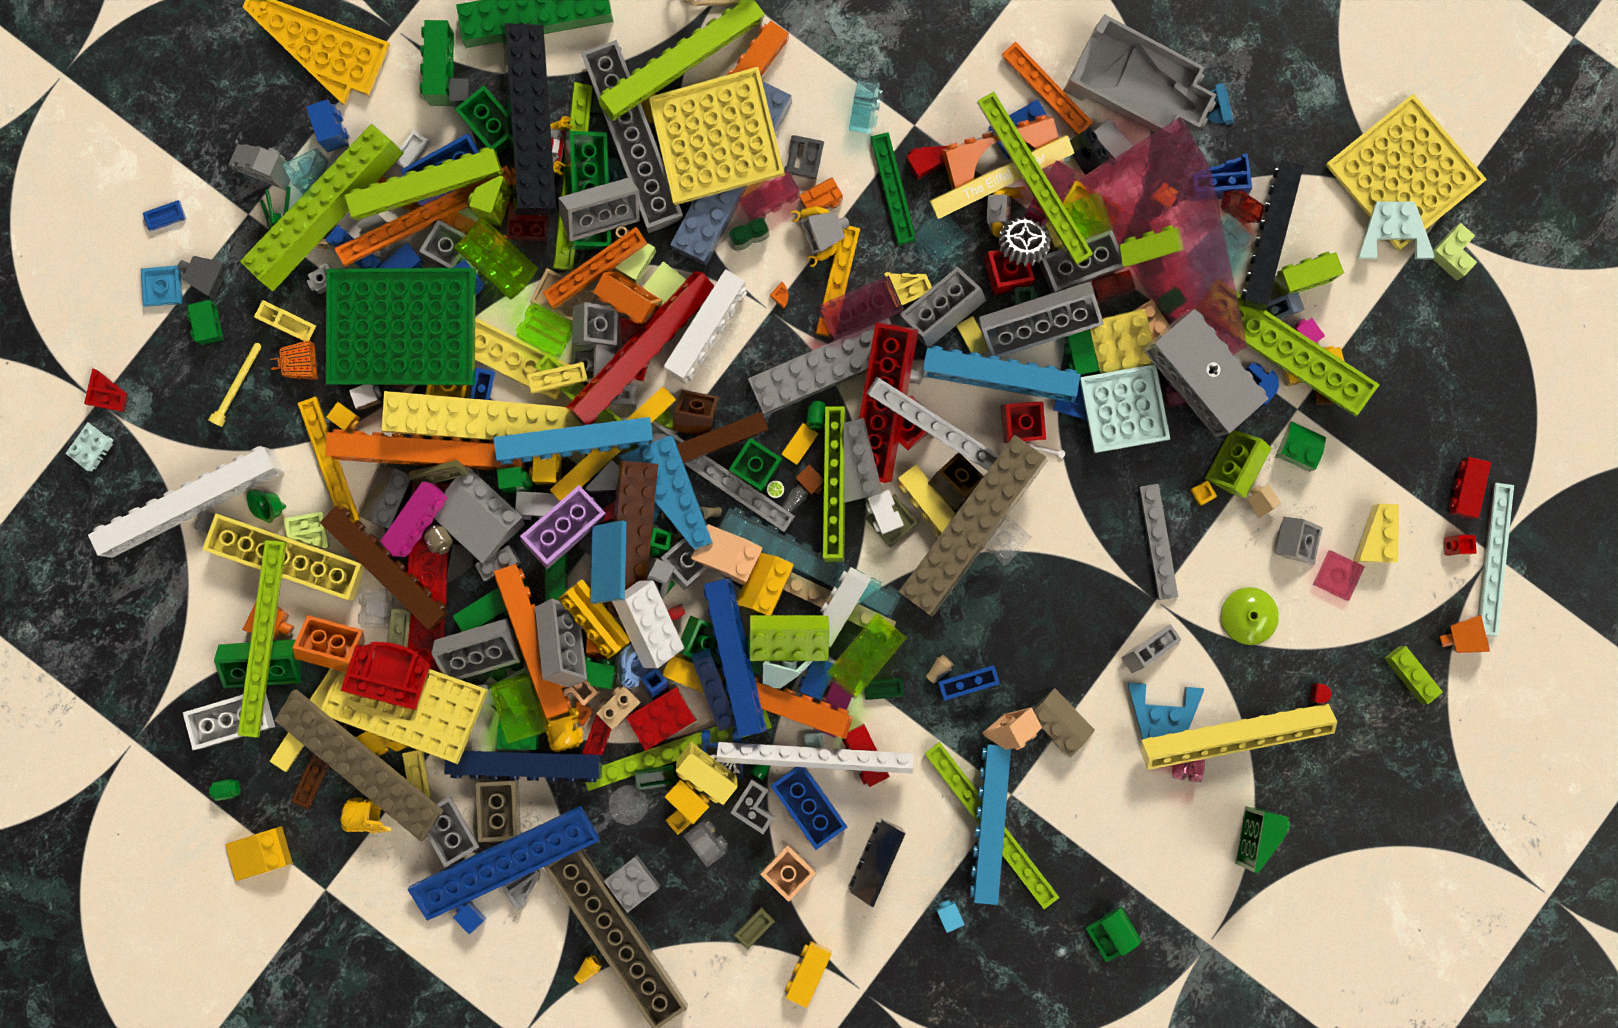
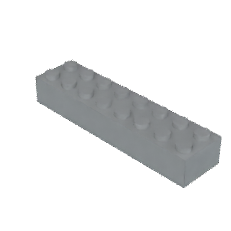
M889 318L878 322L891 324ZM875 324L748 378L763 415H769L866 373Z

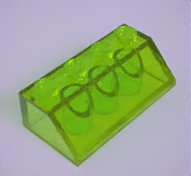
M483 216L479 217L454 246L455 250L510 300L524 290L538 270L535 264Z

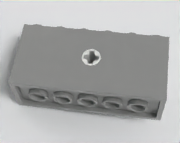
M1193 309L1179 316L1142 350L1215 437L1231 433L1269 398L1266 396V391L1253 380V375L1241 366L1239 358L1232 355L1228 345L1217 337L1215 329L1208 326L1199 311Z

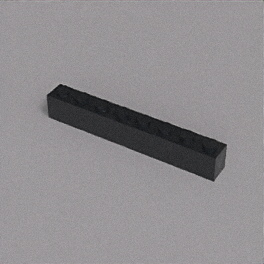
M1281 160L1279 167L1275 166L1273 178H1276L1274 184L1271 183L1268 195H1271L1270 201H1266L1263 211L1267 212L1265 218L1261 219L1259 229L1262 230L1261 236L1257 235L1254 245L1258 248L1256 253H1252L1250 264H1253L1252 270L1247 271L1245 278L1248 285L1247 288L1243 287L1240 299H1244L1242 304L1244 307L1265 311L1267 308L1304 165Z

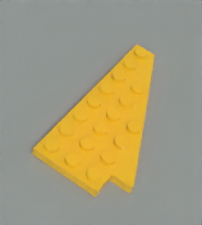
M245 0L243 4L244 10L342 105H346L352 90L370 96L389 50V42L277 0Z

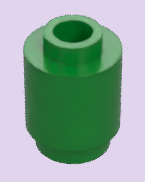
M812 401L810 406H808L806 425L810 430L820 431L821 428L825 427V403Z
M233 779L216 781L209 787L210 797L214 798L215 801L232 799L241 793L239 781Z

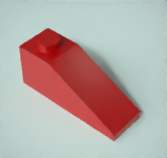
M946 146L922 147L919 150L915 148L908 153L906 162L916 180L945 165L941 150L946 149Z

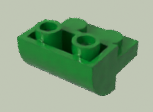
M1122 907L1105 914L1103 918L1086 927L1087 932L1106 962L1120 955L1124 956L1136 948L1142 941Z

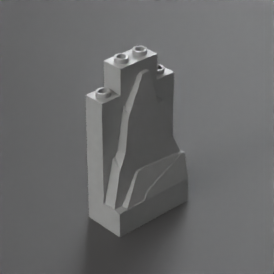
M1106 14L1102 16L1095 26L1063 89L1064 92L1081 101L1084 99L1096 101L1165 138H1168L1171 134L1174 135L1179 125L1193 132H1196L1199 128L1202 129L1208 120L1206 118L1208 111L1211 112L1216 104L1214 99L1217 95L1199 85L1204 77L1202 72L1205 67Z

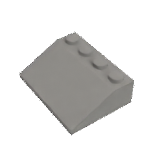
M469 467L468 475L454 479L446 489L444 494L448 499L444 503L443 508L434 517V520L443 526L449 534L482 564L525 525L523 517Z

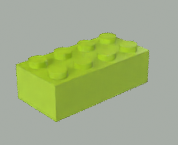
M750 615V661H828L829 616Z

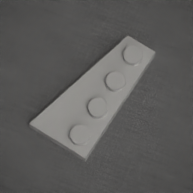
M864 418L844 423L845 502L882 494Z

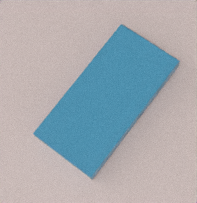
M617 521L593 526L591 603L598 604L625 599L626 522Z

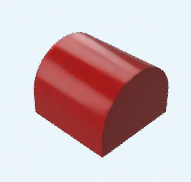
M1313 683L1310 702H1328L1331 698L1330 688L1325 684Z

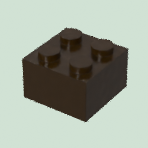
M958 452L931 478L928 484L956 510L971 495L984 476Z

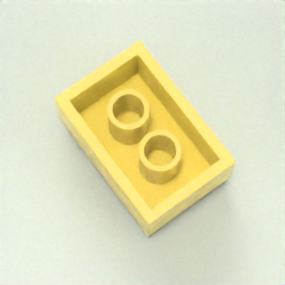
M692 742L687 745L677 758V775L685 781L688 779L693 783V787L696 790L707 793L708 797L715 803L719 802L724 805L738 787L736 774Z

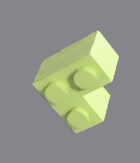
M1462 223L1454 227L1433 250V260L1456 281L1464 277L1477 263L1463 250L1475 235Z

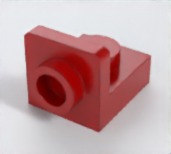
M1475 535L1444 537L1446 556L1477 554Z

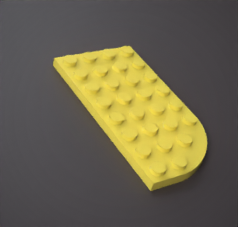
M429 669L417 710H411L342 692L341 688L346 672H342L332 683L321 710L334 720L458 764L488 694V690Z

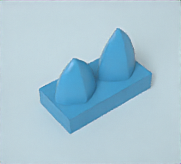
M1223 83L1215 85L1216 89L1211 90V92L1217 94L1214 101L1216 102L1215 105H1220V107L1213 110L1208 119L1215 123L1225 122L1226 125L1232 124L1234 120L1226 86Z

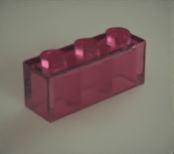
M787 171L784 176L773 179L739 199L740 205L750 221L756 218L765 219L766 214L770 212L775 213L785 203L789 202L790 204L799 198L800 189L790 172Z

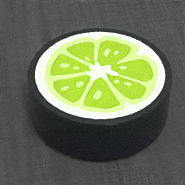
M779 480L770 481L766 486L767 495L772 499H780L785 494L784 484Z

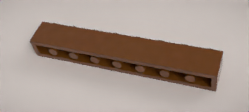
M335 506L319 523L428 630H434L449 614L445 610L447 606L440 600L436 601L432 597L433 592L426 586L423 588L418 583L420 580L413 573L409 574L405 570L406 566L400 560L395 561L386 547L382 548L378 544L379 539L372 533L368 534L364 530L366 527L359 520L355 521L351 517L352 513L346 507Z

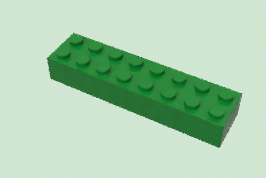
M478 0L456 4L462 41L466 48L503 42L502 31L505 23L543 25L544 34L614 22L610 0Z

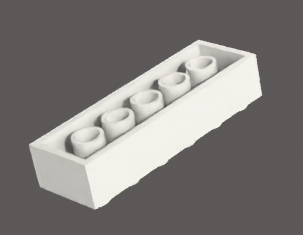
M725 269L665 363L664 368L667 373L685 384L688 380L690 382L693 380L697 373L695 371L698 364L702 365L707 357L705 355L707 350L714 347L717 341L715 339L717 334L724 331L727 326L726 320L728 317H733L737 310L736 304L738 301L742 302L747 294L746 283L743 279Z

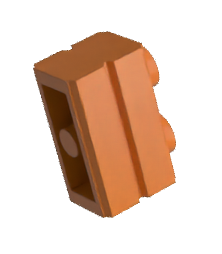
M831 177L800 194L799 200L805 209L814 206L835 209L842 204L843 195L835 180Z

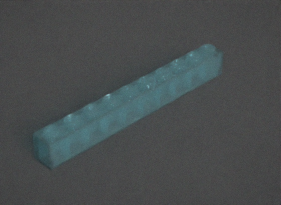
M736 507L734 510L729 508L719 529L747 539L762 547V552L794 564L795 569L832 588H839L841 582L838 580L842 573L849 571L846 568V563L825 562L822 551L818 554L812 551L813 547L805 542L801 545L795 542V537L787 533L785 536L779 534V529L769 525L766 527L761 524L762 521L754 516L750 519L744 516V511ZM871 577L859 602L891 617L901 597L898 595L899 591L890 586L885 588L881 586V581Z

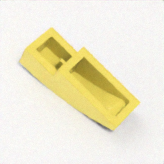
M262 300L254 318L302 341H309L316 325Z

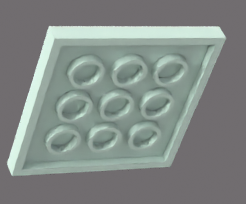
M1155 364L1080 377L1093 453L1170 440Z

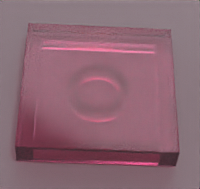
M1328 550L1313 585L1343 600L1350 601L1365 566Z

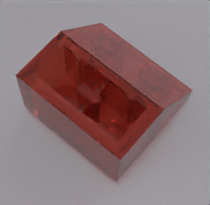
M509 202L507 239L546 241L550 227V215H514V204Z

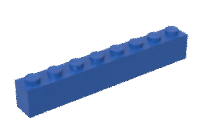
M732 578L704 584L705 589L703 593L709 604L708 615L713 621L712 632L718 643L717 654L722 660L721 671L726 678L727 684L725 688L731 699L730 710L734 714L736 721L734 723L735 731L739 734V737L767 731Z

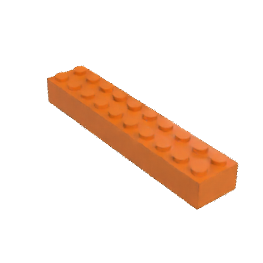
M334 429L333 433L327 432L325 456L332 460L435 466L458 460L466 468L469 467L470 469L497 471V469L522 467L526 470V462H521V459L513 460V464L501 465V462H497L494 440L484 443L480 439H470V442H465L462 438H451L450 441H447L439 436H431V439H426L421 435H411V438H407L403 434L395 433L392 434V437H389L380 432H372V435H368L363 431H353V434H349L345 430Z

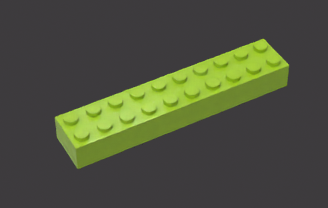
M371 123L240 262L259 281L274 291L349 212L345 195L350 194L349 191L360 188L362 190L368 188L369 184L376 183L404 153L391 139Z

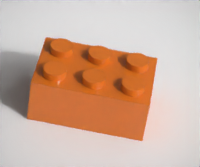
M617 270L604 272L593 291L594 294L598 295L597 298L600 301L612 304L614 310L619 313H626L629 315V319L637 324L648 321L663 301Z
M307 615L292 649L295 659L347 672L355 646L360 644L362 647L365 638L361 629Z

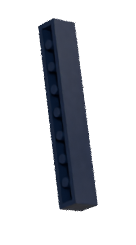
M464 750L458 764L445 760L444 774H450V778H462V775H470L469 779H481V775L489 776V779L493 780L500 779V776H508V780H519L520 777H527L528 781H539V777H546V781H558V778H565V782H577V778L585 779V782H596V779L602 778L603 754Z

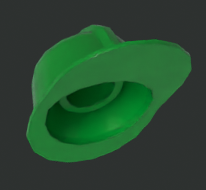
M252 489L247 494V505L251 513L267 523H272L275 518L282 514V510L286 508V504L281 502L276 493H263Z

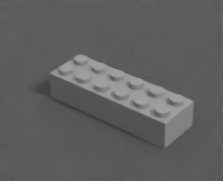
M1091 281L980 317L981 328L990 354L996 357H1003L1104 325Z

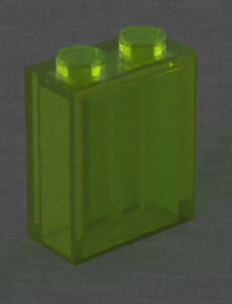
M533 302L532 306L529 305L525 311L524 316L526 317L523 323L520 322L516 328V337L559 359L572 336V321Z

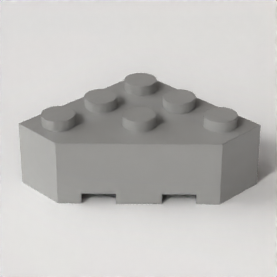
M237 144L229 162V166L234 170L285 191L295 172L290 166L291 163L286 161L285 157L279 155L280 152L272 148L266 150L259 146L254 147L247 144Z

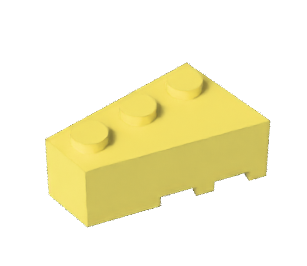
M1377 504L1372 506L1353 562H1398L1399 504Z

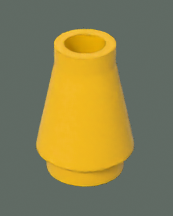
M594 955L586 957L574 979L583 985L585 981L601 971V961Z

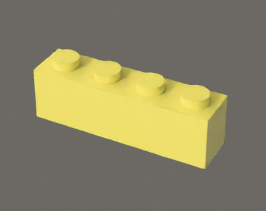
M916 464L897 479L899 482L897 486L902 493L906 492L910 496V503L915 509L918 507L921 510V517L927 524L930 522L933 525V532L939 538L956 514L944 498L928 484L929 479Z

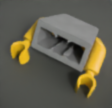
M817 206L802 209L801 212L796 210L790 212V214H798V218L791 221L799 222L801 220L813 254L817 253L816 256L809 255L806 260L809 258L815 259V263L811 264L810 267H814L818 260L822 261L836 252L840 246V240L844 238L843 229L849 227V221L846 217L838 219L835 212L830 213L828 209Z

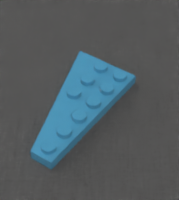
M673 435L650 443L649 446L640 447L619 456L622 461L658 464L655 502L694 550L713 543Z

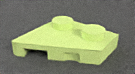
M324 512L284 518L287 537L329 549L327 530L319 523L325 517Z

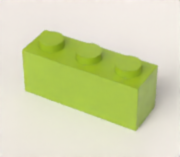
M1398 646L1384 658L1420 704H1429L1443 693L1407 646Z

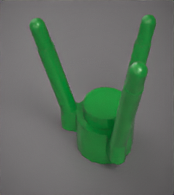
M287 187L284 214L289 209L290 187ZM265 189L269 213L264 201L260 200L267 221V227L270 230L282 217L280 213H274L269 190Z

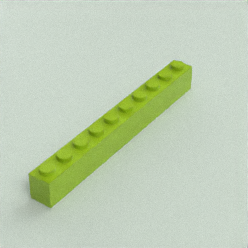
M740 0L735 8L732 10L728 8L718 19H711L706 24V27L696 29L691 34V37L681 39L673 49H666L659 58L649 60L644 68L634 70L629 78H622L612 89H605L600 94L599 105L613 122L760 24L765 16L764 12L755 0Z

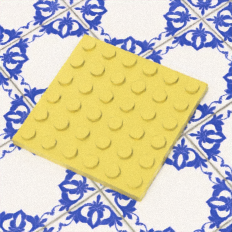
M759 67L649 97L674 205L785 175Z
M1414 94L1409 96L1325 164L1369 217H1371L1374 204L1377 201L1415 202L1425 229L1487 180ZM1412 240L1389 241L1399 251Z

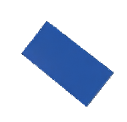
M179 200L143 212L147 228L150 232L186 219Z

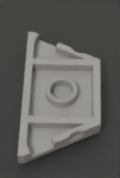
M498 844L479 846L477 851L481 853ZM539 869L501 886L517 912L524 905L541 875Z

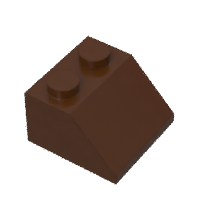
M681 390L674 412L673 430L699 436L712 431L719 397Z

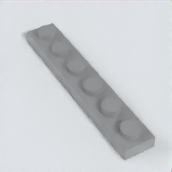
M1159 484L1139 487L1158 600L1178 597Z

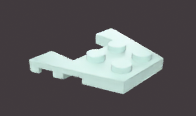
M1377 201L1374 204L1358 259H1376L1377 240H1414L1415 259L1432 260L1434 258L1431 244L1415 202Z

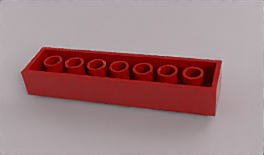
M875 323L859 419L864 418L879 481L888 483L893 478L903 417L866 393L876 377L907 396L919 329L887 323Z

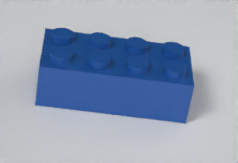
M467 133L401 169V172L405 176L407 172H419L429 165H442V162L445 160L453 159L454 161L461 159L460 156L468 153L473 155L479 153V150L471 136ZM455 190L420 200L418 203L424 206Z
M794 767L770 785L815 850L848 827L806 767Z

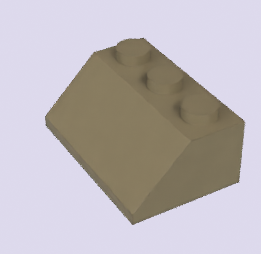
M1055 688L1033 708L1042 726L1041 730L1067 757L1071 758L1095 731Z

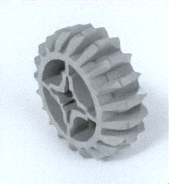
M1024 216L1022 220L1016 218L1015 221L1010 220L1008 225L1005 224L999 235L1000 252H1004V258L1009 257L1010 262L1016 261L1017 265L1023 263L1026 266L1027 263H1030L1033 266L1035 261L1039 263L1042 258H1045L1050 249L1051 238L1049 237V231H1045V225L1040 226V221L1033 222V218L1029 221Z

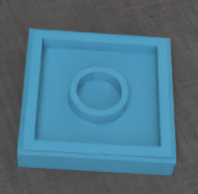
M178 265L141 268L144 307L183 304L181 272L177 270Z

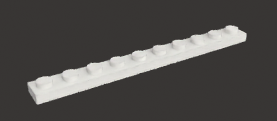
M718 742L717 762L913 774V753Z

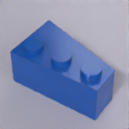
M1248 153L1234 160H1228L1219 166H1213L1193 174L1189 182L1191 201L1248 197L1252 190Z

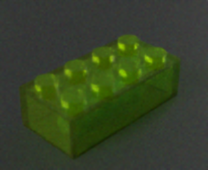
M876 613L827 671L826 675L856 699L907 637L880 614Z

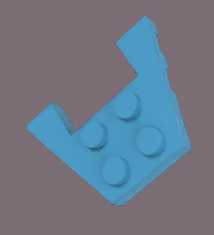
M1128 683L1142 740L1148 737L1164 736L1169 733L1174 734L1189 730L1204 688L1185 687L1184 707L1145 704L1146 684Z

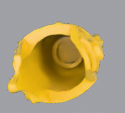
M572 705L568 707V716L553 720H545L542 709L540 710L548 742L550 743L549 747L554 752L578 747L583 742V730L581 727L578 728L576 723L578 722L579 712L577 708H572Z
M353 798L345 803L340 819L341 827L344 831H366L371 834L392 831L391 827H385L382 822H379L380 810L382 809L369 798L364 799V801L363 798Z

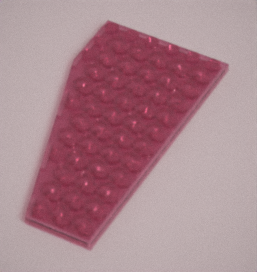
M1179 117L1082 178L1081 182L1109 230L1113 231L1119 247L1120 244L1125 243L1124 239L1135 236L1137 240L1143 238V234L1154 231L1157 234L1162 232L1161 228L1173 225V228L1179 227L1185 250L1131 265L1148 296L1154 301L1169 325L1182 314L1195 309L1203 315L1204 321L1208 326L1215 329L1217 337L1228 345L1229 351L1234 355L1246 348L1247 342L1211 167L1184 121Z

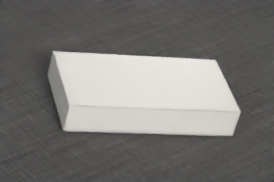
M412 130L399 148L404 154L395 164L403 169L416 162L428 145L429 140Z

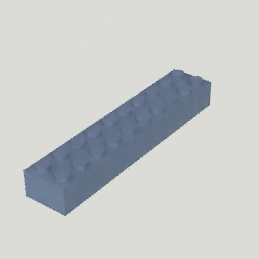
M762 81L776 135L792 104V96ZM748 185L693 200L670 244L672 250L707 266Z

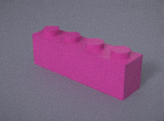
M422 482L380 542L393 556L406 557L411 553L416 542L421 539L426 528L433 522L436 514L443 508L448 497L435 483Z

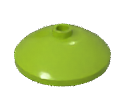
M1253 587L1241 588L1231 593L1223 603L1221 622L1225 632L1236 642L1245 645H1256L1266 641L1274 634L1279 623V611L1274 599L1265 591ZM1252 612L1256 614L1255 619H1252L1250 617V614Z

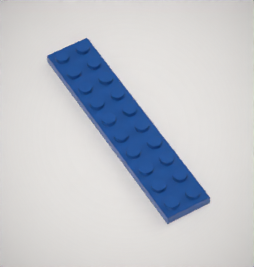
M579 806L416 882L408 887V891L428 921L598 842L600 837L582 807Z

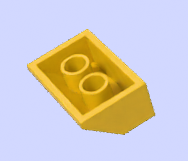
M760 553L747 582L743 584L738 595V606L757 615H773L792 573L794 564L774 555Z

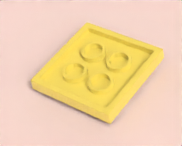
M1145 308L1102 318L1104 325L1090 329L1100 374L1154 365L1152 360L1142 350L1152 341Z

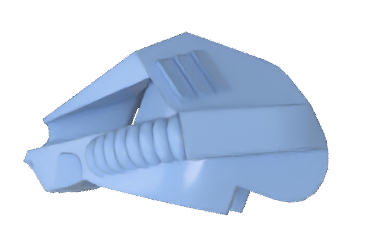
M630 641L621 648L622 650L616 658L619 679L628 689L637 687L641 681L640 678L655 669L643 668Z

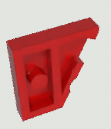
M92 368L84 404L124 412L128 393L99 370Z

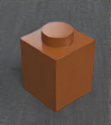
M810 464L796 477L798 483L811 496L814 493L818 495L824 489V479Z

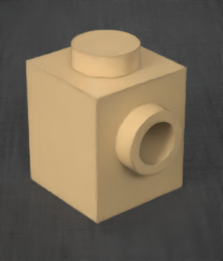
M1269 484L1264 487L1260 485L1250 491L1251 495L1246 499L1259 518L1281 504V501Z

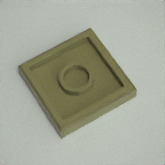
M895 494L892 495L895 503L892 508L894 512L898 511L904 526L884 535H881L880 531L877 532L890 548L919 524V521ZM870 514L866 520L874 528L873 521H875L873 514Z

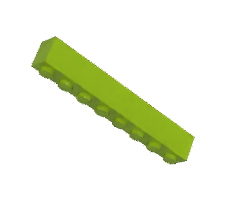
M483 148L479 150V153L473 155L471 153L460 156L461 159L454 161L453 159L445 160L442 162V165H429L419 172L410 171L400 178L391 177L386 180L387 182L381 184L372 183L368 185V188L362 190L360 188L349 191L350 194L345 195L351 217L356 221L503 175L497 153L493 148Z
M825 407L823 559L825 562H844L845 407Z

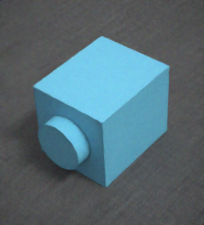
M943 901L936 908L947 933L965 925L954 901Z

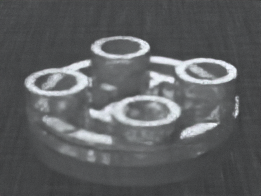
M622 786L612 794L609 800V810L616 822L632 825L639 822L646 815L648 800L645 793L637 789L636 786Z

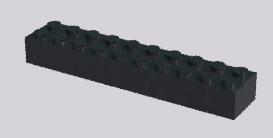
M505 23L502 31L514 215H553L556 210L544 27L537 24Z

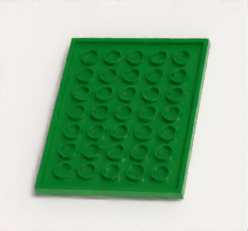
M327 269L326 384L475 385L476 269Z

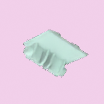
M87 422L66 454L84 469L92 472L93 469H97L101 462L99 459H104L100 454H107L103 450L108 452L110 447L113 446L112 442L114 439L104 435Z

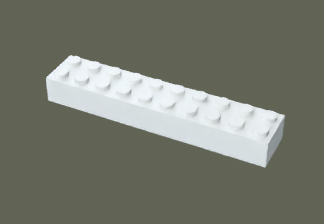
M258 446L251 450L252 453L246 456L240 455L233 459L234 462L228 465L222 464L216 468V471L204 473L198 477V480L194 482L188 481L181 485L182 488L176 491L170 490L163 494L164 497L158 500L152 499L146 502V506L134 508L128 512V515L116 517L111 520L110 524L94 528V532L88 534L97 555L113 558L201 514L203 511H207L285 472L276 452L269 448Z

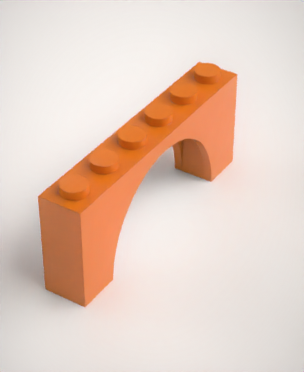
M1044 114L1035 117L1036 120L1029 122V120L1018 122L1017 130L1025 143L1033 151L1059 139L1053 117H1047ZM993 131L983 133L982 137L975 139V137L964 139L965 143L959 145L957 142L948 144L946 149L941 150L952 190L974 180L975 168L981 155L991 145L1000 141L997 135L993 134ZM1061 159L1047 167L1064 162V159Z

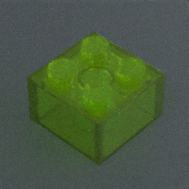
M1094 193L1064 205L1085 240L1113 229L1101 193Z

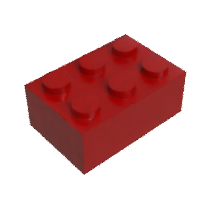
M678 687L626 717L645 751L697 721Z

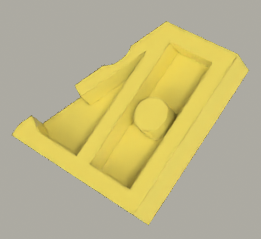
M884 273L899 308L918 300L932 288L926 274Z

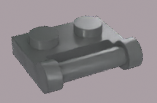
M792 135L787 166L784 167L785 174L817 179L824 141ZM802 144L804 149L800 167L796 168L794 165L798 146Z

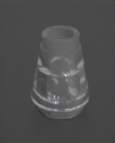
M797 484L795 487H792L782 507L791 513L808 499L809 493Z

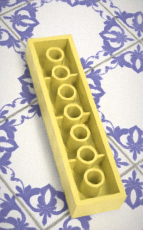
M215 513L202 550L261 570L265 540L286 542L282 578L354 601L365 571V567L360 562Z

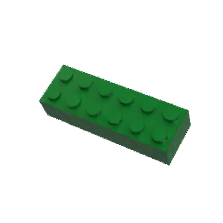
M569 131L565 134L566 195L608 184L607 133ZM611 230L574 241L568 240V249L604 250L611 245Z

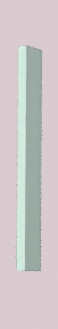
M1493 483L1479 606V615L1482 616L1486 636L1498 637L1514 492V485Z

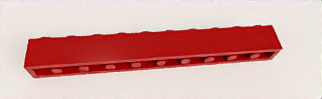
M694 271L566 406L569 412L581 424H593L600 412L610 406L611 401L624 391L623 388L637 377L636 374L648 366L649 360L662 351V346L666 342L671 341L678 329L684 327L688 323V319L700 310V306L706 301L714 288L712 282L703 272Z

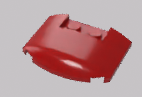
M370 642L371 644L362 647L360 644L356 645L341 691L361 698L364 697L401 708L417 710L431 665L415 651L398 644Z

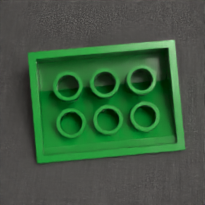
M1245 806L1235 864L1252 872L1259 873L1283 841L1286 833L1289 832V817L1268 810Z

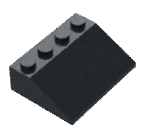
M881 819L880 823L876 821L872 830L875 833L872 840L867 841L864 848L867 853L864 858H860L856 867L859 871L856 876H852L848 885L851 887L850 893L871 907H874L906 834L903 828L884 819Z

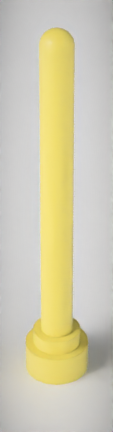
M259 343L253 345L218 411H215L214 414L211 413L208 420L223 427L226 421L224 420L226 417L224 415L261 349Z

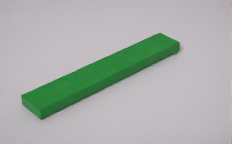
M889 132L870 136L897 245L916 242Z

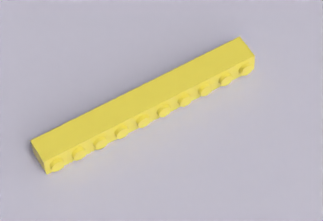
M1318 704L1313 707L1298 708L1266 716L1261 715L1256 718L1241 719L1210 727L1205 726L1200 729L1185 730L1174 734L1169 733L1164 736L1148 737L1141 741L1140 752L1147 770L1334 734L1337 720L1329 704Z

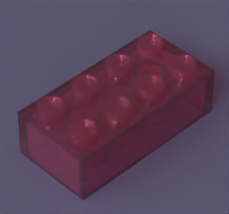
M886 276L817 307L831 342L887 318L894 317L904 311L890 276Z

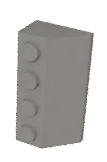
M630 178L558 197L559 213L569 241L640 221L639 189Z
M957 267L903 311L900 316L909 328L919 329L917 338L927 348H930L983 304L986 299L982 289Z

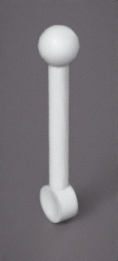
M1031 442L1027 443L1036 450L1056 454L1059 458L1065 456L1063 450L1056 451L1033 445Z

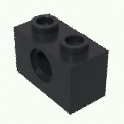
M1090 127L1070 139L1074 151L1072 155L1085 175L1110 159L1107 150L1102 147L1097 134Z

